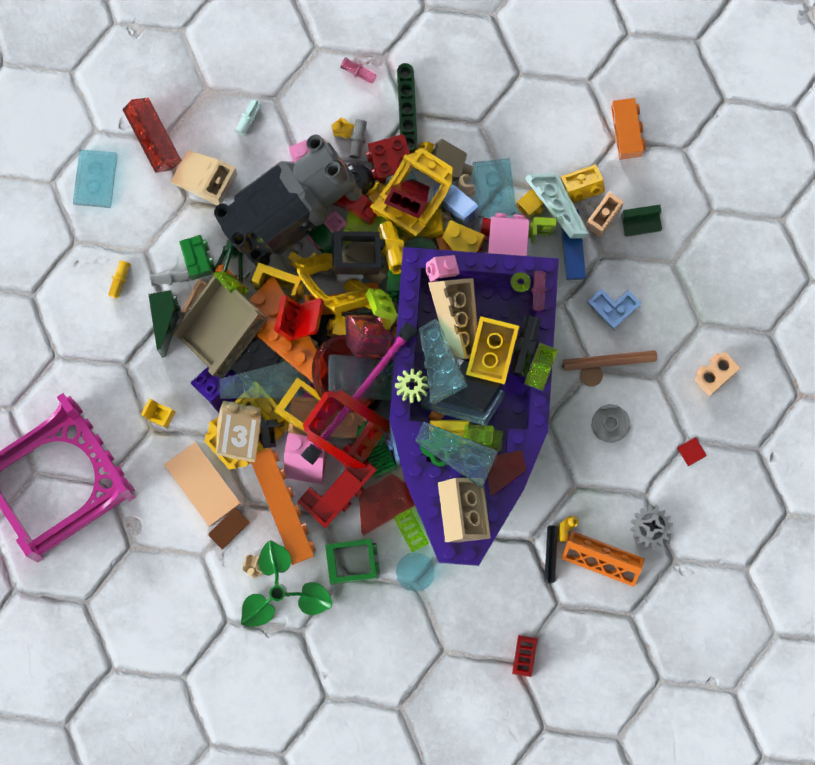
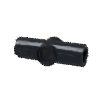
M530 315L524 316L520 335L517 336L514 347L515 354L510 370L511 374L527 377L531 358L534 357L537 346L536 339L541 319Z

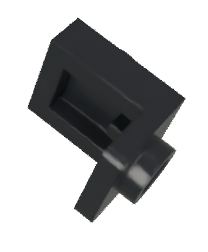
M272 419L266 420V424L260 425L261 433L259 440L263 448L277 447L274 428L283 427L284 422Z

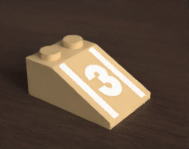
M222 402L217 418L216 455L255 462L261 408L235 402Z

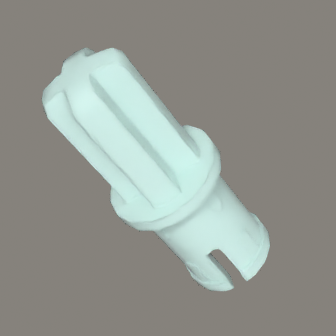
M252 100L245 113L241 114L242 118L234 130L237 134L245 137L250 125L255 122L254 118L261 107L258 101Z

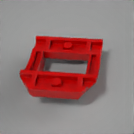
M342 390L339 392H325L303 424L304 431L308 435L307 439L354 469L368 467L364 464L365 460L385 431L390 434L389 421L386 418H383ZM341 403L369 421L348 453L320 436Z

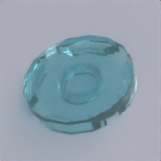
M416 552L407 554L397 564V580L408 591H423L434 580V565L424 554Z

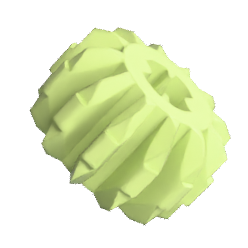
M411 369L410 375H408L407 371H403L405 378L402 376L397 377V380L401 383H396L395 388L400 389L397 391L398 396L404 394L402 397L403 401L410 397V403H413L414 397H416L420 402L421 396L419 394L427 395V392L423 389H428L429 384L424 383L427 381L426 376L420 378L422 375L421 371L414 375V369ZM410 382H414V385H417L414 387V390H410V387H407L410 385Z

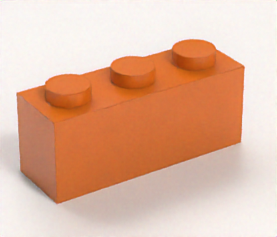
M635 98L612 101L611 111L619 160L642 157L643 150H646L645 139L641 138L643 125L638 120V115H640L639 104H636Z

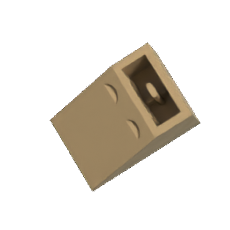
M187 150L170 183L219 205L223 203L238 174L235 167L221 160Z

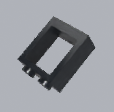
M333 232L331 238L333 274L379 275L381 268H384V257H381L383 239H380V232ZM342 241L374 242V263H343Z

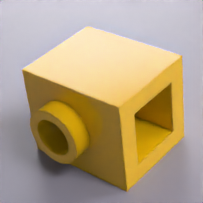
M533 189L528 191L516 203V208L523 215H526V218L529 220L535 214L539 216L545 210V204Z

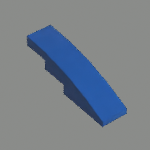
M561 227L566 280H583L586 278L582 238H570Z

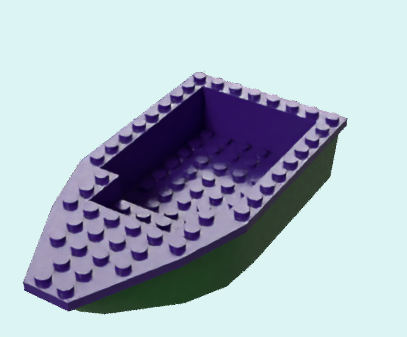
M403 247L396 339L398 337L397 334L406 322L419 332L409 343L406 342L404 346H400L401 348L397 350L398 352H396L394 357L390 424L405 483L438 563L468 566L480 565L523 493L548 433L559 258ZM455 255L460 274L452 277L438 278L432 282L473 278L477 328L480 316L519 325V336L524 316L530 315L541 319L536 339L537 346L534 357L531 358L527 377H519L510 373L515 354L513 352L506 382L485 413L437 401L430 388L423 389L427 392L426 396L419 394L421 396L420 402L416 397H414L413 403H410V397L403 401L402 397L404 394L397 395V391L400 389L395 388V384L401 383L397 380L398 376L405 378L403 371H407L408 375H410L411 369H414V375L421 371L422 375L420 378L426 376L427 381L424 383L427 384L431 383L438 372L426 358L427 353L443 337L428 284L431 281L426 272V263L434 257ZM410 382V385L407 387H410V390H414V387L417 385H414V382ZM434 408L437 410L442 408L441 411L445 413L441 420H470L472 423L471 447H466V450H458L450 456L448 464L442 467L434 465L431 458L424 455L420 449V440H429L430 419L428 416ZM438 453L436 458L441 461L444 459V454ZM453 478L483 479L491 538L466 542H445L438 482Z

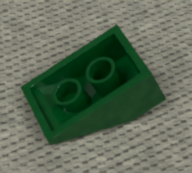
M171 290L148 294L156 347L162 358L167 355L172 339L171 333L174 331L179 318L178 311H181L180 301Z

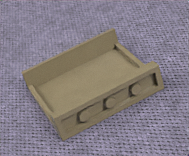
M215 274L209 280L202 293L198 295L191 308L187 310L180 323L175 326L171 335L179 338L210 368L208 372L212 376L223 379L268 320V317L231 282Z

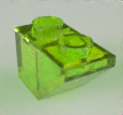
M539 343L524 384L543 391L558 349Z

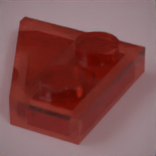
M523 450L483 458L490 496H494L526 471Z

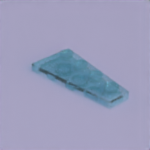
M437 319L419 328L422 351L425 357L424 365L428 376L427 384L431 395L429 396L430 403L433 405L468 386Z
M285 361L219 379L220 399L284 397L298 378V371Z
M423 422L416 437V442L483 488L498 451L426 422Z

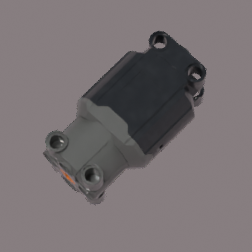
M315 134L308 138L306 145L310 151L296 162L280 161L234 196L232 204L228 206L225 203H221L214 209V216L231 244L241 253H245L256 267L258 262L268 266L271 254L281 255L326 221L328 207L344 195L350 201H356L362 195V189L356 183L350 169L342 161L329 142L326 143L320 135Z

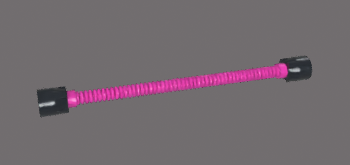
M407 322L402 326L397 334L396 343L392 345L393 347L389 349L390 351L386 353L387 355L381 359L382 361L378 363L379 365L375 367L376 369L372 371L373 373H370L371 375L367 377L368 379L363 382V385L358 388L352 398L357 401L360 400L361 396L365 394L364 392L368 390L367 388L371 386L370 384L376 380L375 378L379 376L378 374L382 372L381 370L393 358L392 356L401 348L400 346H404L406 342L409 343L419 332ZM344 406L321 437L328 440L351 409ZM310 444L301 456L313 465L322 453V449L315 444Z

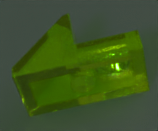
M466 424L463 445L496 452L501 451L503 431L494 430V426Z

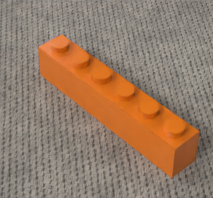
M267 448L257 452L255 462H251L284 546L291 556V563L294 565L314 557L313 552L316 549L312 540L308 542L306 534L309 531L305 522H300L298 516L302 514L298 504L293 505L291 498L294 497L291 487H286L284 482L287 479L283 468L279 469L276 463L280 461L277 452Z

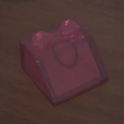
M349 314L345 316L346 342L353 355L359 358H379L387 355L386 353L393 347L392 345L396 338L390 330L384 328L379 316Z

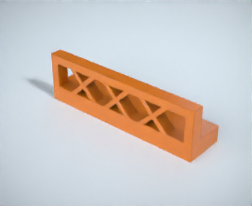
M571 531L561 557L565 561L635 587L645 558ZM569 548L577 551L580 556L573 557L568 555ZM594 557L598 563L591 564L586 558ZM612 564L616 570L609 571L604 565ZM630 571L635 573L634 578L625 577L623 572Z

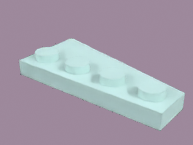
M558 174L527 175L526 181L554 218H557V222L570 238H585L589 233Z

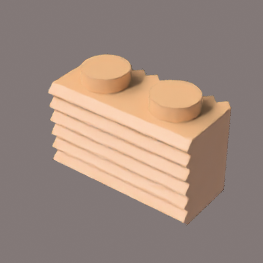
M608 192L587 221L586 228L597 236L602 237V234H604L611 222H613V219H615V216L622 209L623 201Z

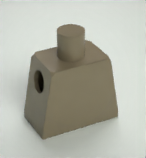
M440 139L435 143L432 155L453 167L452 181L458 180L461 174L471 176L473 166L465 163L466 152L444 139Z

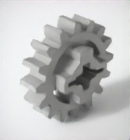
M650 505L647 507V511L641 508V514H634L637 520H631V523L635 525L630 528V531H635L633 538L638 537V544L644 542L645 548L649 544L652 545V548H656V543L663 546L662 540L668 541L669 537L667 534L671 535L673 531L669 530L673 523H668L671 516L665 517L666 510L659 512L658 506L652 510ZM651 514L650 519L641 520L642 517ZM658 518H661L664 525L660 524ZM650 523H654L653 526L656 528L653 531H650V527L647 526ZM639 528L644 531L645 537L641 534ZM655 534H663L660 538L652 540Z

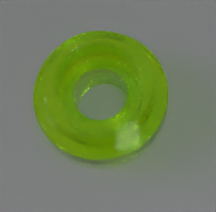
M518 272L513 275L511 286L515 291L524 292L530 287L531 280L526 273ZM523 279L525 283L520 285L517 280Z

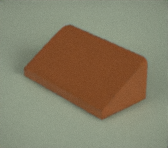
M234 508L208 533V536L223 550L250 522Z

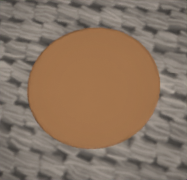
M600 367L581 369L580 378L585 385L596 386L602 381L603 373Z

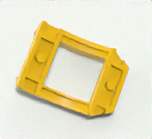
M423 148L415 150V153L410 155L405 154L394 176L380 193V197L370 207L378 217L382 216L386 220L392 221L394 225L407 232L409 237H417L433 217L452 186L453 167ZM413 167L441 184L419 219L384 204L391 187L405 182Z
M322 253L296 260L297 273L315 299H323V307L341 319L342 312H347L354 308L365 306L372 310L366 296L369 287L361 281L350 279L343 285L347 293L329 297L311 279L310 275L316 272L333 270L332 254Z
M255 381L235 403L247 406L252 404L254 407L261 408V415L265 420L277 419L278 422H284L283 427L274 428L277 441L289 429V422L274 412L279 403L266 390L267 387ZM218 416L208 423L209 428L204 439L205 443L215 454ZM261 443L257 445V452L267 449L263 448ZM217 455L228 469L245 467L251 463Z

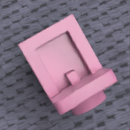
M455 255L434 257L426 263V272L431 282L436 281L438 278L452 277L460 274Z

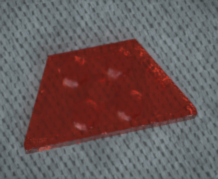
M394 474L368 487L359 495L362 536L415 506L406 483Z

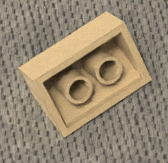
M453 478L438 482L445 542H466L491 538L483 479Z

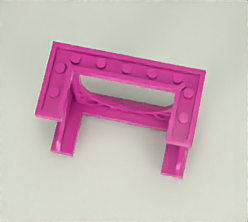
M64 393L57 396L59 405L50 417L0 451V472L37 447L50 442H66L77 446L86 453L93 465L95 482L87 502L79 510L34 540L31 539L0 491V509L19 537L16 539V542L25 556L37 563L44 559L43 554L124 500L131 501L135 498L133 494L135 489L125 479V474L119 465L115 467L112 463L114 457L109 450L105 451L101 445L104 442L98 434H93L91 429L94 427L88 418L83 419L81 416L83 411L78 403L71 396L67 397ZM76 426V436L73 439H69L67 436L69 427ZM62 429L63 436L57 437L56 433H61L59 430ZM82 433V439L85 441L84 444H80L78 441ZM91 453L96 454L94 458L90 456ZM103 467L104 469L102 470L109 474L101 475L99 469ZM102 479H110L113 485L105 489L100 487L99 482ZM100 491L102 493H106V495L103 496L101 494L100 497L97 498L96 493Z

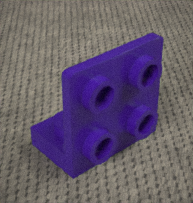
M207 367L191 381V384L219 413L223 401L234 402L248 388L231 369L222 379L212 376L208 372L210 368Z

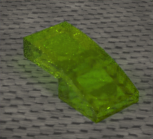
M217 271L212 274L230 293L236 288L243 295L249 291L237 278L229 273Z

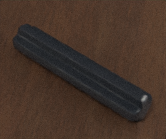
M555 525L547 527L544 578L546 583L555 582L558 527Z

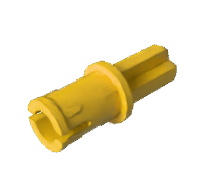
M122 260L119 261L115 276H112L113 281L108 292L110 297L119 298L122 287L127 282L125 279L131 266L130 263Z

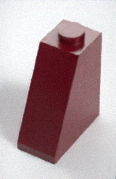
M414 179L393 185L384 204L419 219L426 206L430 186Z

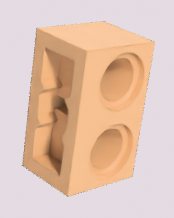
M725 351L721 355L719 353L715 354L709 360L711 362L710 365L707 367L703 365L696 371L697 376L694 381L709 397L740 369ZM718 363H725L727 370H721L718 367ZM704 376H712L713 382H706Z

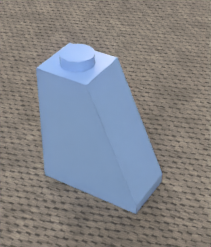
M440 183L434 187L433 197L438 191ZM452 184L441 206L451 213L458 224L467 227L478 217L479 206Z

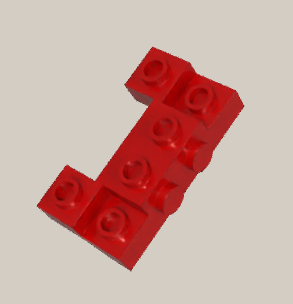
M347 443L342 450L348 453L352 445ZM335 457L336 460L346 467L345 471L323 496L310 486L297 503L326 528L341 510L345 512L351 506L350 500L354 495L358 497L364 491L362 486L377 470L367 459L364 464L368 467L354 469Z

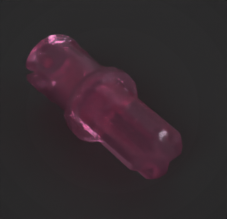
M347 57L341 63L340 68L350 72L355 78L359 77L370 84L376 80L377 75L364 68L362 64L359 65Z
M544 271L534 272V288H532L531 292L533 293V310L537 311L544 310L545 293H547V289L545 288L546 272Z

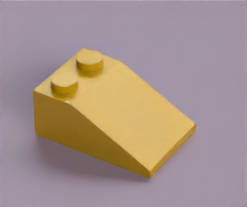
M480 316L466 375L505 384L520 326Z

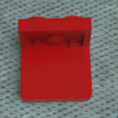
M401 134L368 143L366 157L368 163L372 162L373 169H371L374 180L377 179L378 182L386 183L385 177L393 176L400 166L404 155H410L404 135Z
M287 295L282 296L274 331L289 341L316 334L323 311V299L318 298L300 304Z

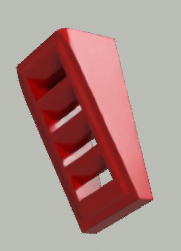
M518 635L512 669L513 675L532 677L538 638ZM521 641L533 643L532 647L522 646ZM520 649L531 651V655L520 653ZM519 657L530 659V663L518 661ZM518 665L528 666L529 669H528V670L518 669L517 666H518Z

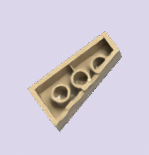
M473 278L428 282L448 356L458 359H470L477 332Z

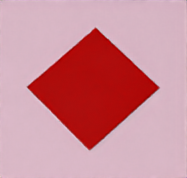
M696 437L677 447L687 466L707 456Z

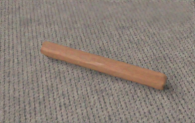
M651 350L564 359L562 364L563 369L567 371L657 361V352Z

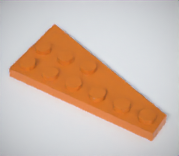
M272 276L249 299L268 317V320L256 336L316 386L329 371L310 337L306 336L289 341L274 331L280 300L285 294L275 277Z

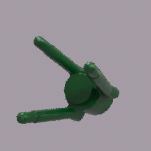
M227 240L213 272L215 273L216 268L221 265L226 255L222 276L224 277L230 258H237L238 256L239 280L243 282V253L238 251Z

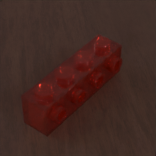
M149 97L132 99L122 110L155 173L172 171L182 160Z

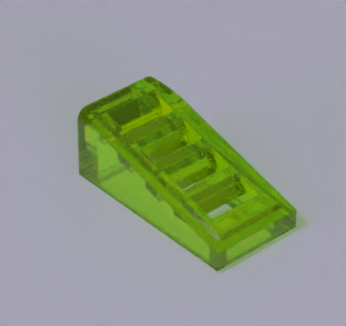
M411 509L393 517L412 553L429 544ZM410 516L411 519L403 524L400 523L401 520ZM414 524V527H412L411 529L407 531L404 530L405 527ZM416 530L418 531V534L411 538H408L407 535L415 532ZM420 537L422 538V541L417 544H411L412 541Z

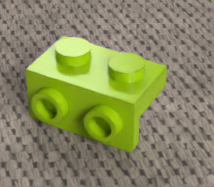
M369 288L366 296L372 312L381 318L384 328L389 330L396 323L398 316L390 295L380 289Z

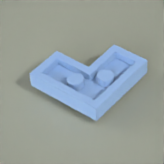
M602 289L587 302L613 330L642 304L629 290L614 302Z

